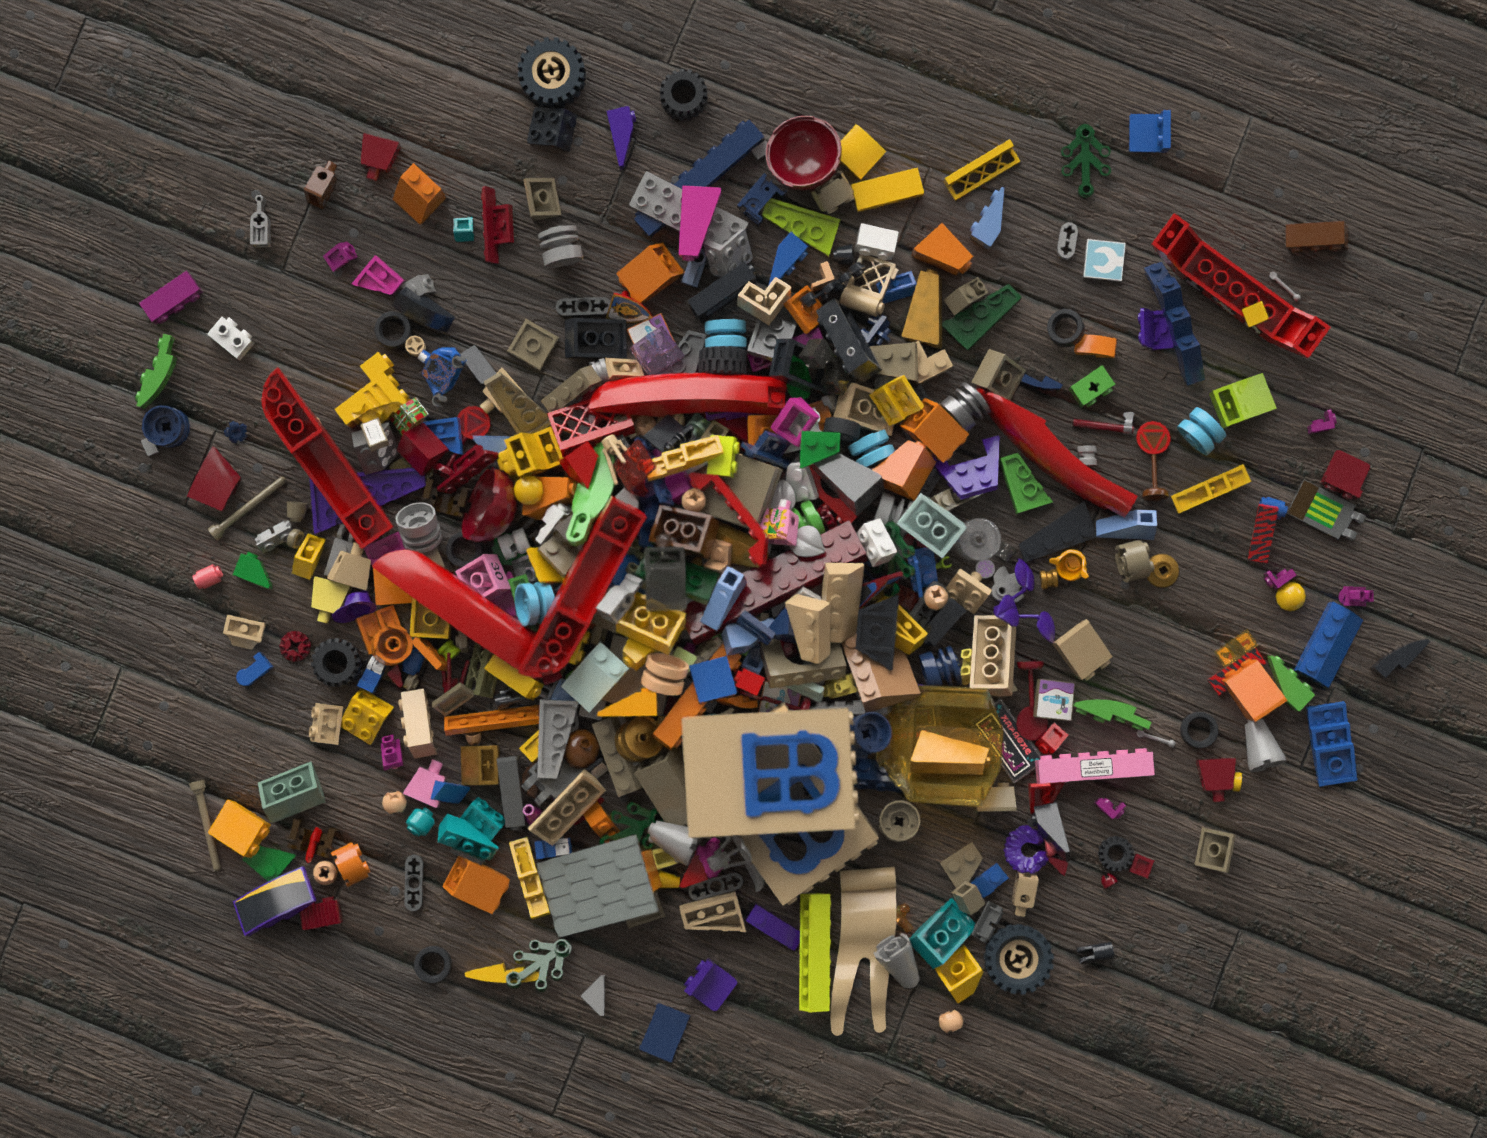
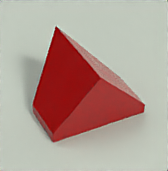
M586 441L559 459L558 462L569 477L588 489L599 456L590 443Z
M1065 782L1029 783L1030 814L1034 813V806L1053 803Z

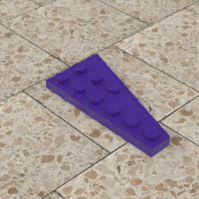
M414 468L382 470L365 475L364 472L358 473L380 506L426 486V475L422 477ZM310 478L314 534H318L343 522Z

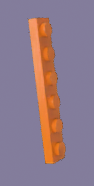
M540 705L444 717L445 735L539 724Z

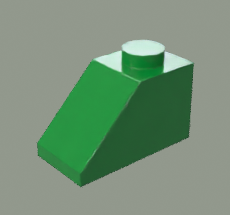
M247 552V555L241 553L233 575L272 590L273 585L263 562L258 560V555Z

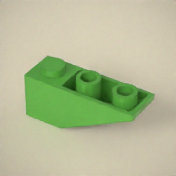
M1273 655L1268 656L1267 660L1276 685L1287 699L1285 703L1295 712H1300L1315 696L1311 692L1313 688L1306 682L1302 683L1298 680L1299 675L1295 671L1284 667V661L1278 656L1274 657Z

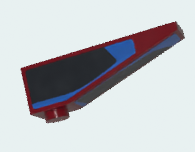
M902 571L862 584L859 609L879 601L903 576Z

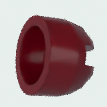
M1107 873V879L1104 875L1101 877V884L1104 889L1118 882L1113 874Z

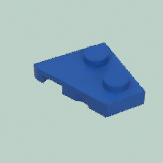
M454 417L422 422L449 448V451L460 455L463 454L460 418Z

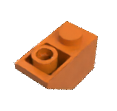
M598 802L590 806L583 814L591 828L600 838L605 835L613 836L621 832Z

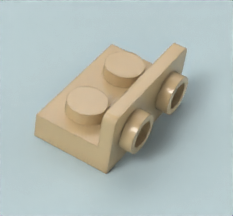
M315 703L311 713L313 724L309 729L310 741L338 745L343 706Z

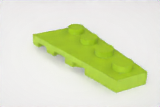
M772 198L765 204L762 213L763 218L788 233L792 232L800 240L825 255H830L840 219Z

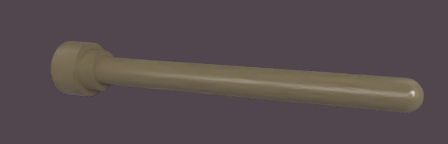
M278 478L221 524L217 523L210 526L208 531L218 541L223 537L222 534L225 533V529L286 482V478Z
M204 780L189 783L193 794H196L214 871L218 872L221 869L215 840L213 836L208 834L211 823L203 793L205 792L204 788L206 785Z

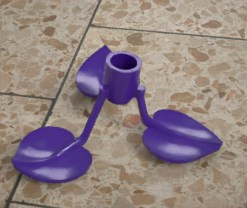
M1019 558L1015 566V577L1022 590L1013 597L1005 595L1000 605L994 606V615L1012 627L1018 625L1019 618H1036L1040 634L1052 644L1055 639V625L1052 617L1047 612L1043 611L1039 616L1020 615L1017 611L1014 600L1026 592V589L1032 591L1035 584L1031 568Z

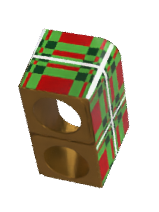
M415 397L399 407L391 418V422L400 434L403 435L404 432L421 424L428 416V412Z

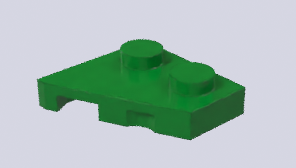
M801 431L799 469L806 468L811 464L838 454L840 449V433Z
M259 845L258 852L252 858L244 857L242 860L264 879L271 881L279 877L297 855Z

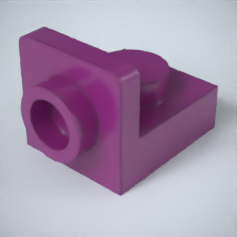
M349 242L338 243L323 255L333 272L339 270L350 260H355L358 257L354 247Z
M1331 409L1324 412L1325 422L1323 419L1312 421V424L1307 427L1308 434L1330 431L1335 428L1337 423L1336 416L1332 414Z
M1283 569L1276 574V579L1270 571L1264 573L1266 577L1264 581L1270 588L1273 587L1275 590L1295 577L1296 573L1293 569L1288 571Z
M1098 798L1094 802L1110 819H1118L1125 812L1123 808L1126 805L1122 802L1115 809L1112 808L1114 806L1113 803L1107 798L1104 800Z

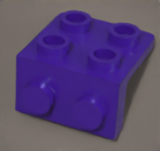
M1141 308L1138 314V322L1141 325V332H1139L1138 338L1142 347L1151 350L1175 349L1163 311Z
M707 958L705 962L702 960L696 967L698 972L695 976H690L684 983V986H686L684 992L690 996L693 995L712 1011H717L737 985V980Z

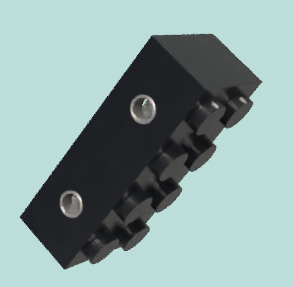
M834 298L816 310L819 316L817 320L822 328L825 327L827 331L825 335L829 342L835 345L834 352L839 359L842 358L844 362L842 366L847 374H851L855 379L858 378L865 382L882 371L879 362L849 308Z

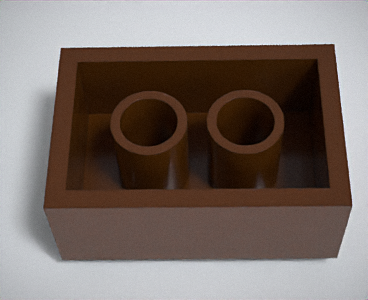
M660 505L648 541L658 549L709 559L720 522L712 515Z

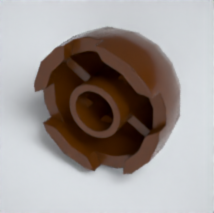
M584 729L575 730L569 734L563 758L570 764L569 766L576 769H584L595 762L600 751L596 736Z

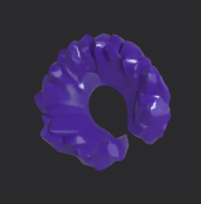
M1022 825L1009 833L1003 851L1006 861L1013 867V870H1017L1019 873L1029 872L1033 874L1046 865L1048 858L1045 851H1038L1032 857H1025L1021 853V847L1025 843L1039 846L1044 842L1043 837L1036 829H1032L1028 825Z

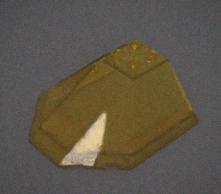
M918 685L921 696L897 703L885 717L891 726L892 737L887 747L877 752L876 761L880 766L884 767L888 772V776L897 787H900L909 802L982 807L1002 765L1003 727L989 689ZM921 731L989 748L988 756L991 757L989 768L985 767L983 775L910 772V763Z

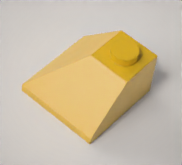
M965 945L957 949L943 965L934 968L957 1003H960L975 992L983 974V970Z

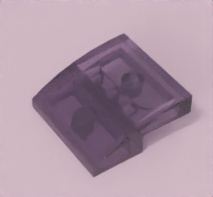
M663 326L640 339L629 349L648 375L661 374L669 366L684 357L683 352Z

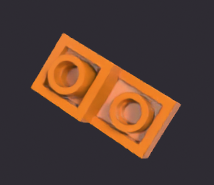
M1084 334L1081 341L1075 345L1074 352L1076 355H1095L1096 358H1115L1117 339Z
M731 695L716 699L718 703L730 707H758L757 700L749 699V696Z

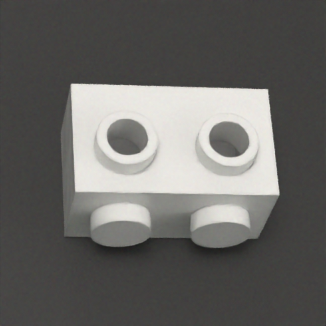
M861 223L854 252H858L863 256H876L881 260H892L898 231Z
M221 317L208 332V335L234 357L241 360L254 345V342L250 340L253 336L244 329L242 332L236 328L238 324L231 318L226 320Z
M881 519L865 523L856 533L873 567L889 562L897 553Z

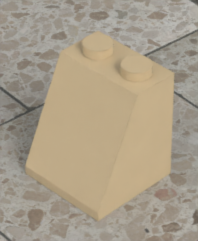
M1087 619L1082 620L1052 643L1079 680L1085 679L1087 681L1095 675L1094 671L1099 667L1101 669L1105 668L1111 663L1109 659L1113 657Z

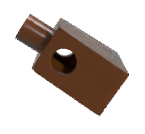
M327 161L324 168L321 166L316 167L304 188L306 202L323 210L325 209L337 182L334 172L338 166L335 163Z

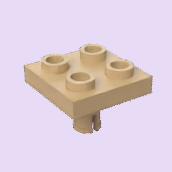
M959 569L946 587L948 597L953 598L973 614L976 613L992 590L981 583V574L972 572L969 575L962 569Z

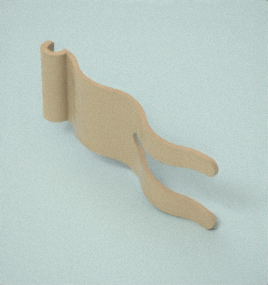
M895 867L840 871L841 932L831 998V1031L836 1036L843 1033L846 1009L860 960L866 957L870 959L872 1019L875 1031L880 1033L886 1029L885 1009L889 972L875 958L874 951L877 952L876 946L882 940L891 935L895 936Z

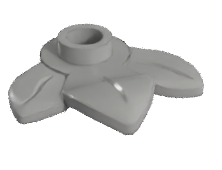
M1005 566L1000 567L993 576L994 585L991 589V594L997 601H1001L1005 595L1013 597L1020 592L1019 589L1021 588L1016 580L1015 573L1009 575ZM999 588L1004 590V594L999 593ZM1020 595L1014 601H1020L1024 597V595Z

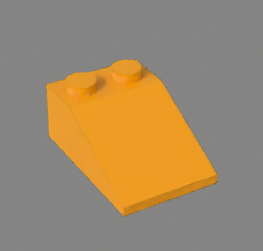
M641 688V692H636L599 711L598 716H658V693L648 688Z

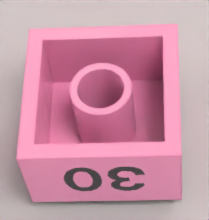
M483 554L455 571L459 579L490 601L511 589L497 554Z

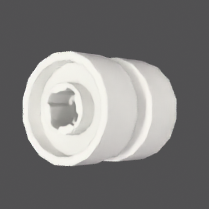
M523 528L512 531V535L504 534L497 537L506 560L516 557L517 553H527L526 550L531 548Z

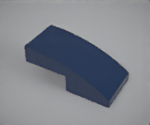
M1026 374L1020 381V384L1044 391L1060 390L1063 385L1047 376L1040 382Z

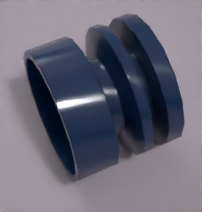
M159 405L151 408L145 414L142 420V430L149 442L162 447L174 448L182 445L187 440L190 434V422L182 411L169 406ZM167 424H170V428H172L170 431L166 427Z
M951 646L945 647L947 656H944L942 649H938V659H935L932 652L919 655L923 676L930 693L943 690L942 681L944 680L949 688L953 687L951 678H954L956 685L962 684L960 664Z
M867 712L853 717V725L849 726L850 732L854 731V744H851V751H855L856 756H866L887 747L890 743L892 732L888 720L883 715L877 712Z

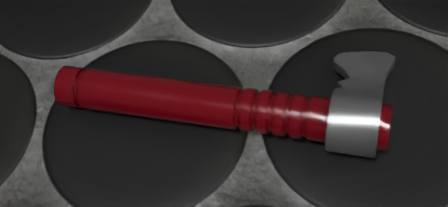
M1123 413V417L1126 419L1124 425L1073 419V426L1122 432V434L1131 435L1134 430V426H1132L1134 413Z

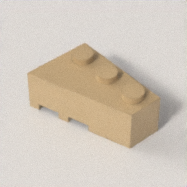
M796 594L786 601L785 605L802 660L819 664L830 655V602Z
M736 891L680 905V913L685 929L746 932Z

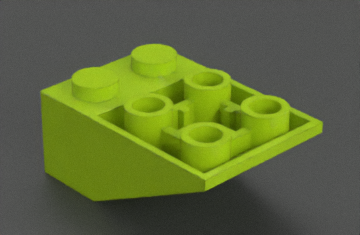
M1263 373L1209 393L1223 429L1276 409Z

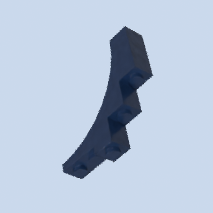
M1162 262L1144 267L1145 275L1156 294L1166 319L1183 380L1187 386L1205 380L1200 344L1193 334L1191 317L1183 305L1180 285L1175 277H1171Z

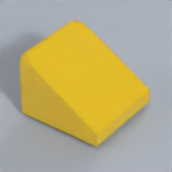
M1262 301L1242 309L1248 328L1269 319Z

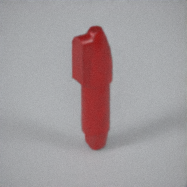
M318 827L314 829L310 836L305 859L307 863L312 861L317 843L321 837L322 830Z

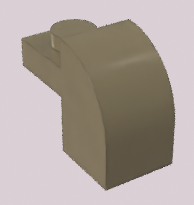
M599 612L594 614L591 623L596 625L591 631V643L598 645L600 642H605L608 630L617 634L616 624L602 618Z

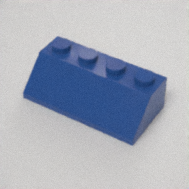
M1328 602L1294 671L1329 688L1363 619L1335 602Z

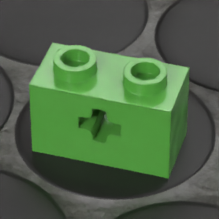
M1102 365L1072 385L1069 390L1081 408L1085 405L1090 407L1097 402L1096 397L1101 394L1105 397L1113 391L1111 387L1115 383ZM1091 385L1097 386L1095 391L1093 390L1090 392L1089 388L1091 387Z

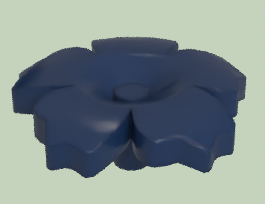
M232 421L229 423L230 428L227 427L224 430L225 436L229 437L231 443H237L238 440L241 442L248 437L246 434L247 426L244 423L239 425L238 422Z

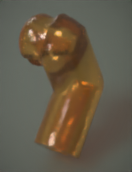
M903 903L902 905L899 904L896 908V922L908 933L913 929V926L906 919V913L909 912L910 907L908 904Z

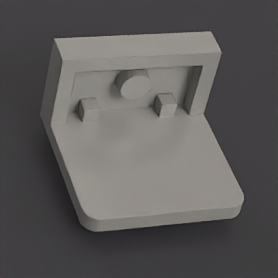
M743 229L739 230L723 245L711 240H707L703 244L710 271L715 276L723 277L743 262L748 264L753 258L746 231Z

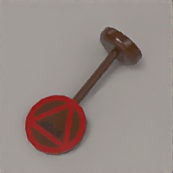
M1154 421L1143 424L1136 435L1137 445L1145 453L1151 454L1153 488L1142 492V499L1147 501H1160L1169 498L1168 490L1157 488L1156 455L1161 454L1167 449L1171 437L1168 429L1163 424Z

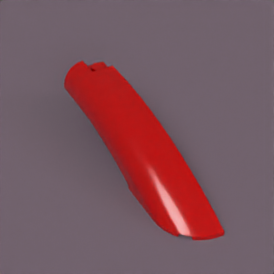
M277 367L269 375L263 386L261 401L264 414L360 548L364 549L393 529L394 525L323 425L283 372Z
M671 373L612 380L601 385L592 395L588 411L654 417L700 412H742L779 415L785 406L787 385L773 377L744 374Z
M975 388L989 406L991 412L988 414L1007 438L1037 467L1085 500L1104 510L1109 509L1124 518L1136 501L1137 495L1105 479L1076 458L1045 425V419L995 393Z
M611 496L557 592L518 670L519 674L527 677H542L558 672L569 662L597 610L596 607L601 602L617 569L647 517L638 508Z
M408 549L389 552L372 565L375 570L422 605L519 670L537 634L535 631L527 626H523L519 620L420 552Z

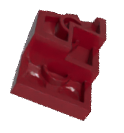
M212 447L201 465L187 497L224 512L231 494L234 495L241 477L220 454L217 448Z

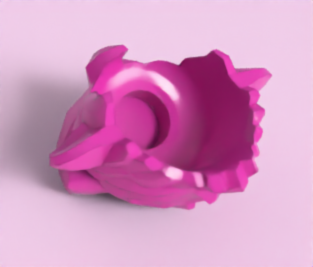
M717 837L711 838L704 846L698 845L696 856L699 855V860L710 879L717 877L718 873L721 872V869L713 872L707 863V858L713 856L714 852L720 848V840Z

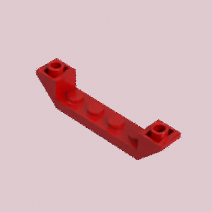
M689 473L688 476L691 478L689 482L694 489L704 492L712 484H715L713 488L719 495L723 494L725 496L727 506L731 510L735 509L739 514L737 516L738 520L743 525H748L751 529L749 533L755 540L759 539L756 544L747 550L751 554L749 559L755 566L758 564L764 567L767 560L769 536L732 489L719 475Z

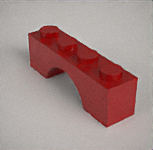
M809 465L819 495L817 498L823 503L821 506L828 509L829 512L832 511L837 516L835 519L840 524L847 521L852 523L858 516L841 499L830 497L824 492L820 483V476Z

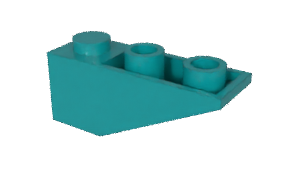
M447 814L439 824L438 843L488 861L492 859L499 849L498 846L464 819Z

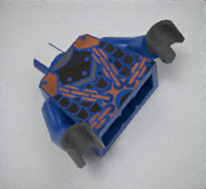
M442 347L431 354L423 350L418 356V360L426 364L422 375L432 391V404L437 407H442L441 402L447 401L443 394L453 389L467 361L465 357H461L454 347Z

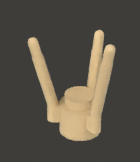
M609 435L601 442L604 447L602 451L606 457L615 485H618L609 454H616L623 464L626 461L620 453L621 449L635 463H638V459L623 445L621 440H617L615 435Z

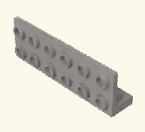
M646 171L629 205L680 231L682 189ZM716 207L704 243L707 240H711L723 245L739 230L743 229L746 231L748 222Z

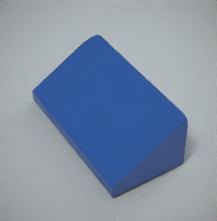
M912 271L896 275L895 280L890 281L882 303L885 304L914 295L917 283ZM878 282L876 287L878 293H880L883 286L881 282Z
M435 780L431 799L459 804L470 790V787Z

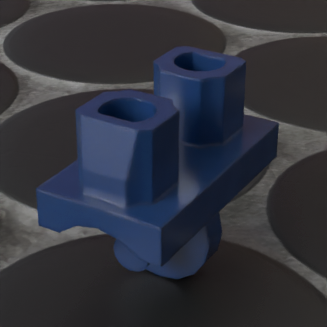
M883 314L881 317L870 316L868 323L873 326L870 332L864 328L861 329L869 346H875V344L880 346L883 342L889 344L891 341L888 337L891 332L888 327L891 323Z

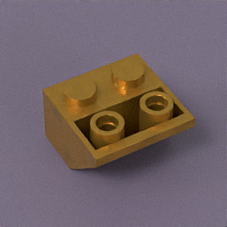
M499 745L461 746L462 785L500 784L497 758H500Z

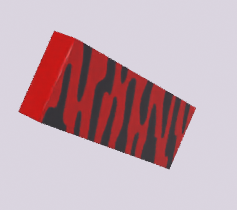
M1258 505L1248 560L1268 563L1278 513L1277 506Z
M1256 647L1208 679V682L1218 696L1228 690L1222 682L1226 678L1224 675L1233 669L1235 671L1241 668L1240 664L1247 659L1258 660L1262 666L1266 664Z

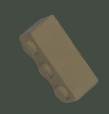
M589 365L579 369L541 401L549 413L572 405L602 380L593 367Z

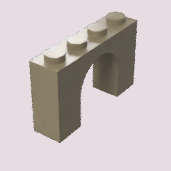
M772 639L768 646L760 641V656L769 688H781L784 686L845 678L846 663L840 643H830V655L821 663L798 665L790 662L785 657L779 640Z

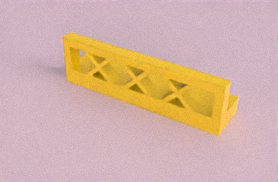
M1010 139L944 179L943 182L955 201L1020 163ZM1007 152L1014 159L1009 164L1001 162L1002 155ZM989 163L997 164L996 172L993 174L984 172L986 165ZM970 174H981L980 181L978 183L968 182ZM957 182L965 184L964 191L956 194L952 188V185Z

